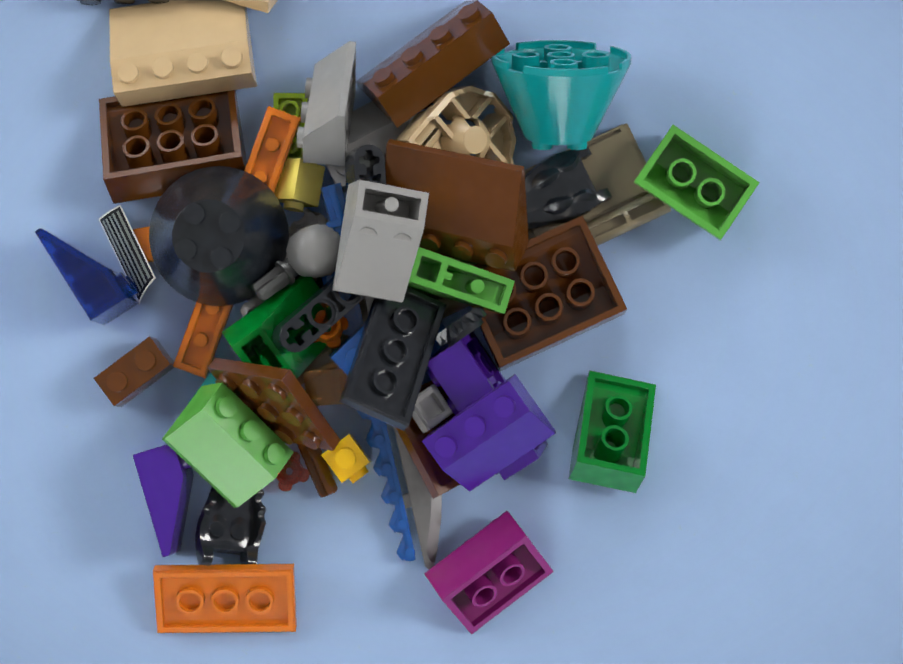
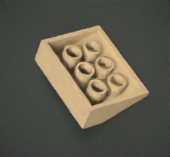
M169 0L167 3H146L109 9L110 68L113 93L122 107L257 87L246 7L224 0Z

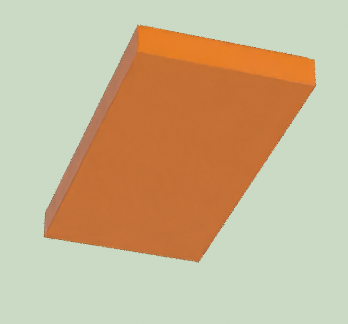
M294 564L154 566L153 581L157 633L296 632Z

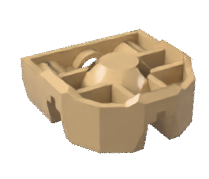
M473 86L450 88L432 102L434 105H430L427 110L418 113L395 139L466 155L476 154V157L514 164L513 153L516 137L511 112L495 93ZM488 105H494L495 113L487 114L481 121L478 117ZM442 113L447 120H451V124H445L439 117V114ZM465 120H471L475 126H470Z

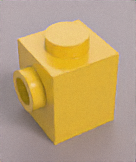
M348 434L341 439L334 451L327 450L321 454L341 483L348 479L352 484L369 472L366 465L372 462L352 434Z

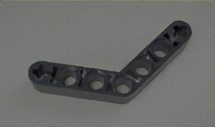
M363 145L351 151L346 157V192L348 184L360 180L362 177L364 179L371 177L372 180L368 181L386 185L384 154L375 145ZM363 157L364 160L370 161V167L366 168V165L360 164L359 158ZM334 277L331 278L275 327L272 334L275 347L285 353L305 350L366 296L351 294L348 300H343L337 291H332ZM316 304L321 305L325 310V318L321 323H317L312 318L311 311ZM303 325L308 328L299 331L294 336L297 343H287L286 339L289 337L287 330H297Z

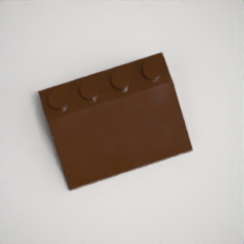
M478 0L464 1L358 79L356 84L398 128L510 43L495 16Z
M236 90L124 107L121 106L116 96L99 99L103 180L113 204L162 196L167 188L176 180L197 169L226 166L245 170L247 160Z
M389 139L385 159L386 185L429 193L425 225L419 247L462 261H470L515 272L529 243L524 166Z
M583 215L530 239L515 272L479 263L473 265L515 281L505 314L484 309L487 315L482 318L484 324L479 326L500 371L618 318L627 311V307Z

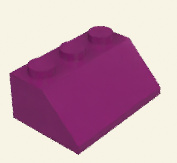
M505 511L424 574L441 600L472 635L554 571L511 514Z

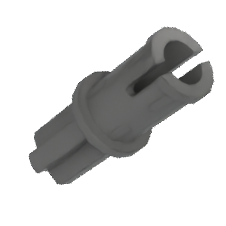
M288 258L282 262L278 260L275 262V267L252 284V289L256 296L264 301L286 284L292 285L295 283L294 278L299 274L289 264Z

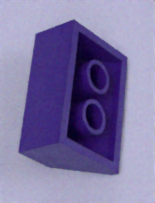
M514 374L430 432L422 442L441 469L470 492L556 434V431L519 378Z

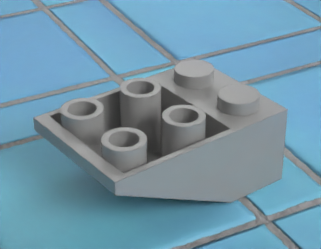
M357 180L348 184L332 291L395 302L404 301L424 230L429 193L365 180Z

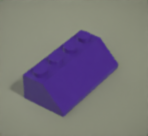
M474 331L454 345L448 346L436 354L428 363L429 369H427V373L437 387L442 386L449 397L447 398V403L455 415L505 381V378ZM545 440L497 474H500L503 480L511 477L538 460L548 443Z

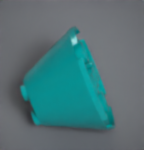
M538 40L517 42L515 50L505 52L504 48L495 56H492L491 63L521 131L527 140L532 141L533 149L549 150L553 148V145H567L566 147L571 150L587 149V142L592 140L631 65V54L614 46H610V52L596 50V43Z

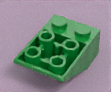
M300 276L295 279V283L292 285L288 284L222 331V334L242 362L290 369L297 379L327 344L320 341L313 342L301 352L285 353L275 347L272 339L273 330L320 288L312 277ZM319 304L314 305L312 308L313 320L319 311L324 310ZM303 325L297 330H287L289 333V337L286 339L287 343H297L294 336L299 331L308 328Z

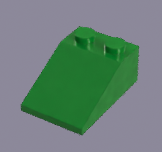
M589 370L573 444L568 479L632 493L637 492L646 476L656 384Z

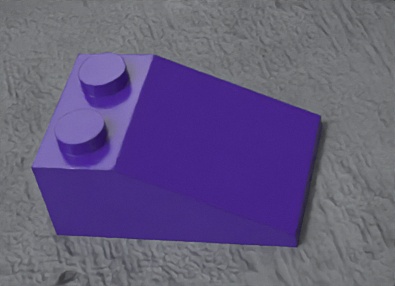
M166 444L133 455L162 557L181 551L194 477L192 467Z

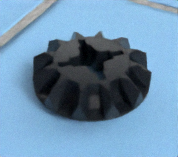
M475 307L439 332L436 341L440 346L446 343L449 347L454 345L484 324L482 318L487 313L482 307Z

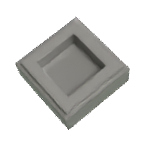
M432 384L419 393L412 417L421 431L425 433L453 414L436 385Z

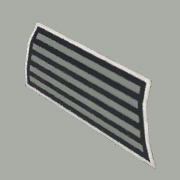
M121 205L101 216L99 221L140 304L147 288L156 277Z

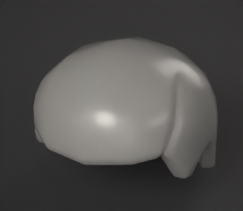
M319 224L300 228L290 237L286 252L289 264L303 277L321 278L331 275L336 269L340 243L339 233L329 226Z

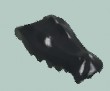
M588 146L584 150L559 152L538 163L525 175L528 229L567 223L582 215L584 216L601 203L612 198L608 188L596 192L582 160L592 155Z
M211 487L209 496L198 518L195 532L196 557L199 565L210 566L213 561V552L240 555L241 564H257L258 549L266 525L264 518L266 507L261 502V498L264 495L262 489L242 505L234 508Z

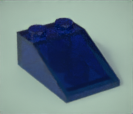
M42 228L35 231L90 321L106 325L139 304L134 296L139 291L128 275L124 276L122 272L114 271Z

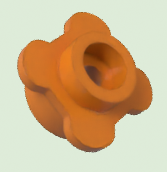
M325 310L319 311L314 321L321 323L325 318ZM343 316L331 327L330 332L322 334L314 343L319 341L326 343L331 349L339 347L341 345L340 337L342 332L349 325L347 319Z

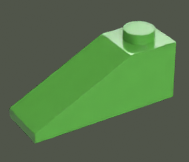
M419 247L408 286L429 294L475 307H482L485 310L499 314H505L515 281Z

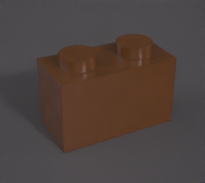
M149 336L93 379L113 406L123 407L175 368L173 367L174 361L156 338Z

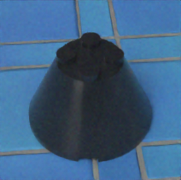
M205 167L180 177L162 194L156 204L150 222V249L160 274L178 293L201 304L212 306L233 305L256 296L252 289V284L275 267L276 261L282 262L286 259L289 225L279 200L263 181L248 172L232 167Z

